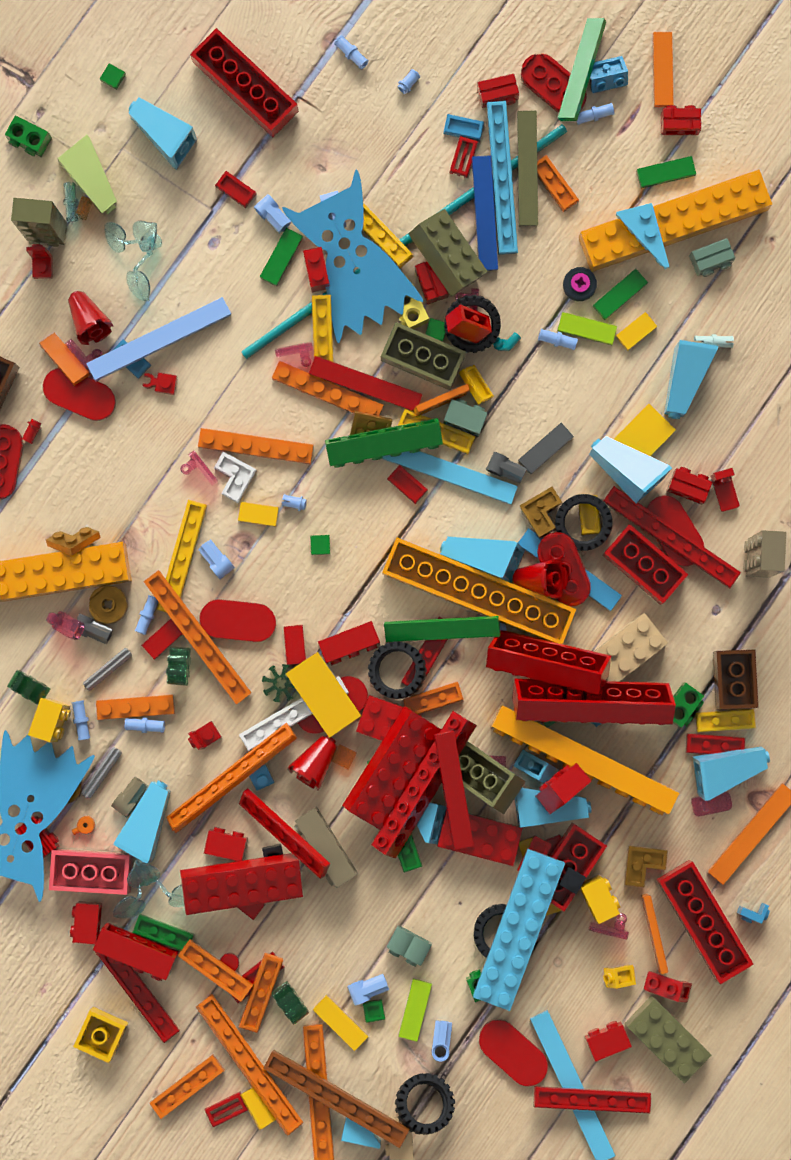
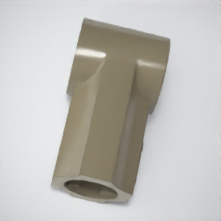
M134 777L123 793L121 792L117 796L111 807L127 818L135 809L137 801L148 785L139 778Z

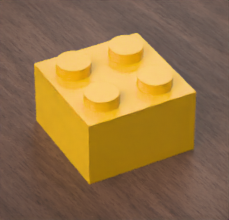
M40 698L28 735L47 742H58V739L61 740L65 731L63 728L64 722L68 721L71 710H69L70 705L49 698Z
M597 875L583 882L580 888L581 893L594 920L598 924L620 914L618 911L621 908L614 895L611 896L609 891L612 888L605 877L602 878L600 875Z
M92 1007L87 1014L73 1047L110 1063L129 1022L96 1007Z

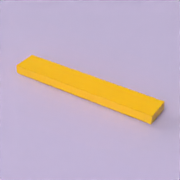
M188 500L166 576V580L180 598L207 508L206 504ZM159 603L157 610L166 612Z

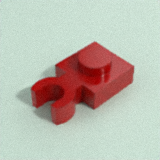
M158 372L156 378L150 373L144 374V377L151 379L149 384H142L144 388L150 389L155 387V392L175 395L177 375Z

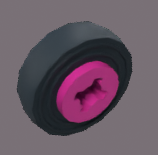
M584 267L571 269L563 280L565 294L574 301L589 299L597 288L595 275Z

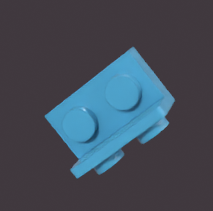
M622 56L594 62L590 76L592 93L628 85V69Z

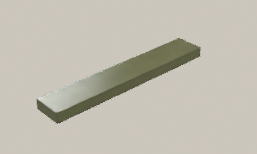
M537 110L517 111L519 226H538Z

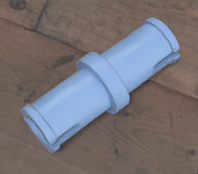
M340 35L335 40L334 45L345 53V57L348 60L351 59L360 69L367 66L369 60L358 51L355 45H351L343 35Z
M612 103L600 107L593 106L589 110L580 112L577 124L580 125L593 120L596 122L599 121V118L614 115Z
M543 329L540 330L538 336L539 341L554 344L555 347L562 346L575 350L578 341L577 338L562 335L561 332L554 333Z
M148 595L144 609L139 613L141 616L135 629L136 632L146 635L151 620H154V612L158 604V600L151 595Z
M84 700L71 702L75 718L73 723H76L78 740L89 739L90 735L87 724L89 718L86 717Z
M126 718L124 728L125 730H136L142 733H147V731L164 733L165 721L148 720V718Z

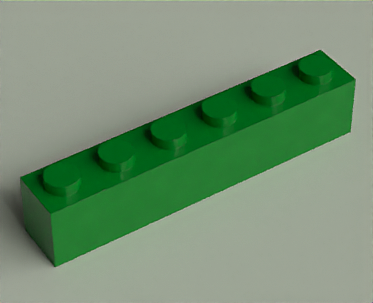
M438 418L325 440L329 464L335 468L343 467L345 463L350 462L360 464L366 459L380 460L386 455L396 457L400 456L402 452L407 451L409 453H416L421 451L420 449L427 447L428 449L439 448V445L443 444Z

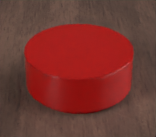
M226 953L220 958L221 962L236 971L239 966L237 955Z

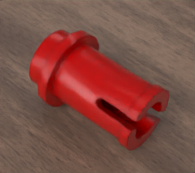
M31 419L30 422H27L29 425L22 440L33 444L39 429H42V423Z

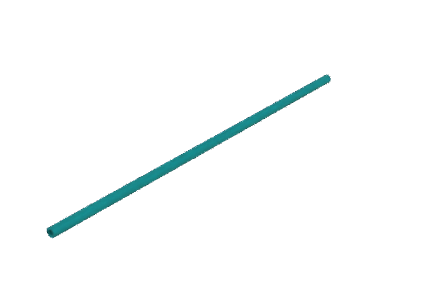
M561 124L537 141V153L567 132L566 127ZM518 156L511 160L512 171L518 167ZM472 187L444 207L447 213L451 215L474 198V188ZM409 234L399 239L405 246L413 242ZM360 268L355 270L354 274H359L361 271ZM312 302L242 350L243 356L248 359L312 313Z

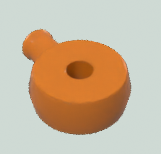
M90 816L81 817L77 822V827L72 829V833L74 835L79 832L90 834L95 829L94 819Z

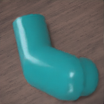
M516 332L509 339L497 337V340L493 343L494 348L498 351H510L521 337Z

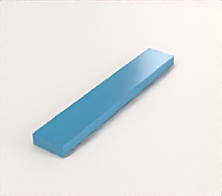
M528 528L518 543L524 550L538 559L537 551L543 538L539 539L537 534ZM586 570L591 582L589 597L611 611L622 595Z

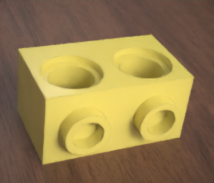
M406 295L405 297L409 298L410 302L404 305L403 314L399 318L400 323L412 329L429 323V317L422 302ZM410 314H416L418 316V319L416 321H410L408 319V316Z

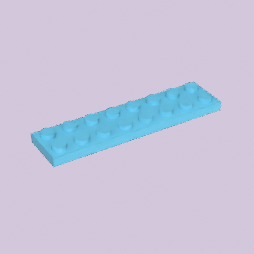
M527 848L476 985L473 998L508 1011L511 1010L565 862Z

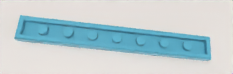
M506 101L487 102L498 254H517L518 245Z
M407 451L402 452L400 456L391 457L386 455L382 458L510 505L518 487L420 451L416 453H409Z
M548 1010L531 1017L530 1020L562 1088L584 1089ZM573 1110L595 1160H608L615 1157L595 1111Z

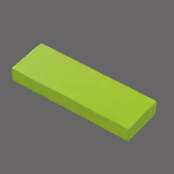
M562 312L557 331L613 345L617 326Z
M413 978L398 1037L418 1041L432 983Z

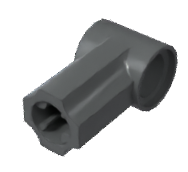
M493 452L486 470L494 475L504 476L520 484L527 468L510 461L508 457L500 453Z
M79 613L72 631L107 644L112 636L113 629Z

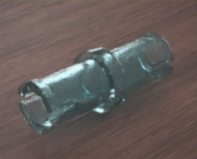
M66 182L63 184L65 194L63 205L66 208V221L70 222L71 219V222L78 221L77 205L79 204L76 198V184L72 182V185H70V182Z

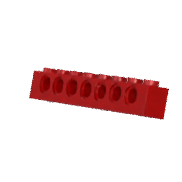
M452 711L440 733L454 731L459 756L477 725ZM435 741L371 844L386 856L397 858L442 784Z

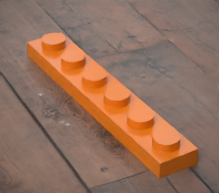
M282 361L278 362L272 379L353 414L355 411L380 416L384 407L383 404L310 375Z
M204 428L200 429L198 448L311 464L314 447L312 444Z

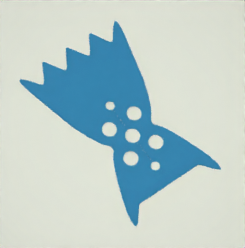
M357 169L354 172L352 184L349 188L300 213L282 207L288 219L316 246L322 247L323 250L327 251L326 270L330 286L326 287L327 295H331L332 324L337 343H340L345 325L361 335L364 316L382 325L385 306L392 308L402 315L406 295L423 302L419 292L394 261L374 242L362 236L364 223L363 194L360 174ZM330 213L335 214L334 220L329 219L328 216ZM347 219H352L355 222V228L351 231H347L344 228V222ZM325 230H330L333 233V239L329 242H325L322 239V233ZM345 237L350 240L349 248L341 249L339 247V240ZM359 245H364L367 248V254L364 257L356 255L355 251ZM337 256H342L345 259V265L341 268H337L334 265V259ZM355 267L360 268L359 274H354L353 270Z
M5 730L0 758V815L2 818L0 835L8 834L10 842L5 846L0 845V876L32 885L38 901L41 902L44 890V862L39 834L54 821L66 806L90 768L95 755L77 764L72 746L60 757L56 758L52 742H47L38 751L34 752L29 735L24 737L16 746H13L10 736ZM29 795L34 796L33 802L29 803L27 801ZM12 805H17L20 808V813L16 817H11L8 814V809ZM34 812H41L43 814L42 822L38 824L33 823L31 820L32 814ZM20 822L24 823L27 827L26 832L22 835H18L15 832V826ZM26 840L32 841L34 845L32 851L28 853L22 850V844ZM9 855L14 856V861L11 863L7 861Z

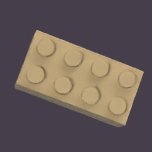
M643 613L594 652L612 656L609 677L606 681L620 682L666 646L668 642L647 615Z

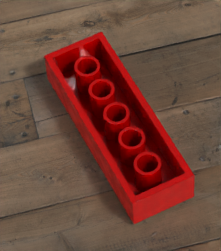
M217 28L190 54L192 62L272 138L299 112L298 104Z
M500 630V637H494L488 646L486 668L493 669L494 671H503L514 676H523L531 680H540L551 685L565 686L572 690L577 689L589 694L598 695L609 677L612 657L610 655Z
M404 706L342 806L350 813L380 830L435 741L434 734L440 733L441 729Z
M292 853L180 870L186 915L303 897L299 859Z
M688 860L656 879L713 977L720 985L754 965L693 861Z

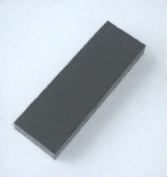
M561 422L518 461L532 474L574 436Z

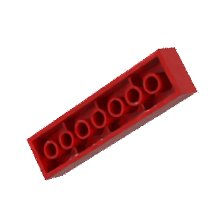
M514 678L512 699L516 720L560 721L563 723L596 722L601 724L673 725L676 704L669 683L606 681L598 695L589 694L577 689L572 690L565 686L551 685L540 680Z

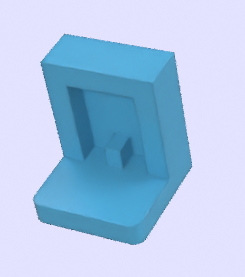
M266 764L249 776L257 791L274 783Z
M761 903L758 913L740 905L737 913L742 915L740 919L752 923L754 920L762 924L763 920H767L770 910L768 909L769 905Z

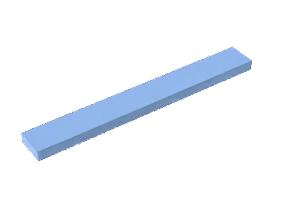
M223 297L86 363L96 382L231 316V312Z

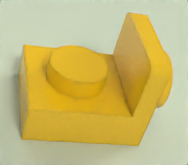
M633 965L603 969V979L607 988L617 989L636 985Z

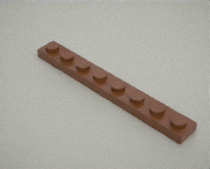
M275 1050L271 1052L263 1068L398 1148H401L410 1131L408 1127Z

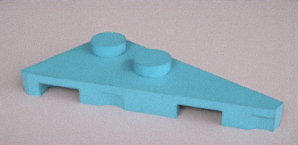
M652 203L616 212V217L628 227L631 234L636 236L638 242L656 258V262L663 266L664 269H668L670 266Z

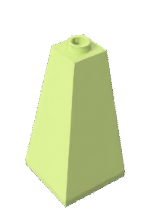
M86 135L58 157V162L100 213L106 212L109 214L116 208L114 204L117 201L91 139Z

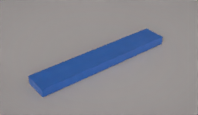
M473 156L472 173L478 258L487 271L498 270L491 156Z

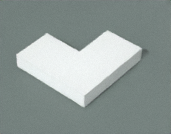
M225 452L221 454L214 467L217 471L230 477L221 494L239 503L257 470Z

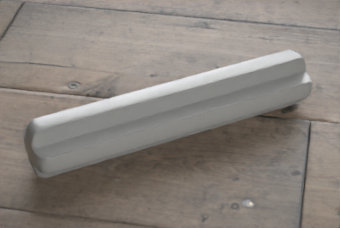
M124 648L84 681V687L88 691L92 690L132 657V653L127 648Z
M115 747L111 749L83 789V796L86 798L93 796L121 756L122 752Z

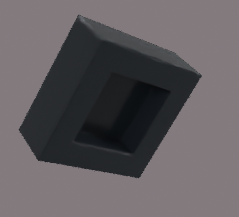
M281 843L262 848L264 857L283 854Z
M568 867L559 885L577 895L586 877Z

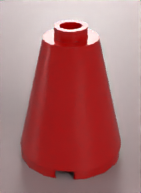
M75 291L71 293L68 303L78 341L82 345H90V341L98 343L105 339L112 332L111 327H113L111 320L85 292Z
M549 560L516 569L513 574V582L515 585L539 595L556 599L562 596L560 594L562 589L567 587V570L562 567L561 561Z
M328 735L326 737L321 736L294 760L287 770L291 774L294 771L297 773L296 778L312 789L316 787L317 791H319L336 752V740L332 737L329 738Z

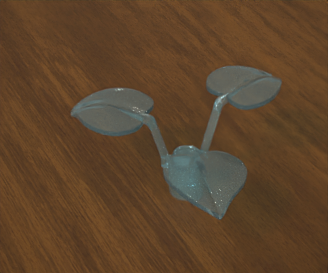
M113 222L106 223L104 225L105 236L109 246L115 252H123L125 244L138 243L140 249L143 252H147L134 267L133 271L127 273L126 278L129 289L137 298L146 302L150 301L149 280L143 272L138 271V268L150 255H153V250L162 246V240L157 234V223L135 222L133 224V235L136 240L130 241L125 240L126 233L120 225Z
M135 860L133 868L128 874L127 883L130 887L138 888V895L136 898L128 896L122 899L116 905L113 916L116 918H132L141 914L146 906L145 902L140 900L141 887L148 886L153 882H156L166 896L170 897L168 900L169 905L183 907L182 884L174 888L172 893H169L159 881L160 872L156 867L149 863Z

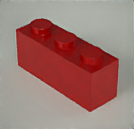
M370 621L320 640L318 644L326 664L331 663L332 666L342 662L341 658L348 656L351 659L359 656V651L364 649L367 652L377 649V644H380L374 625Z

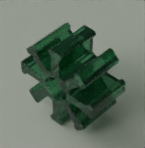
M169 648V655L167 657L168 668L166 669L167 684L188 686L191 648Z
M282 664L281 675L278 674L276 666L273 665L269 668L275 676L274 679L267 678V676L262 677V682L273 683L272 687L263 690L266 696L277 690L276 697L273 699L274 702L281 703L282 692L287 696V701L294 699V696L291 695L288 689L289 687L296 688L293 684H290L289 678L286 677L285 673L290 668L286 664ZM280 678L281 680H286L285 688L283 689L282 687H277Z
M21 670L15 671L7 685L12 691L37 705L40 698H46L51 689L46 684Z
M288 981L271 994L293 1025L310 1012Z

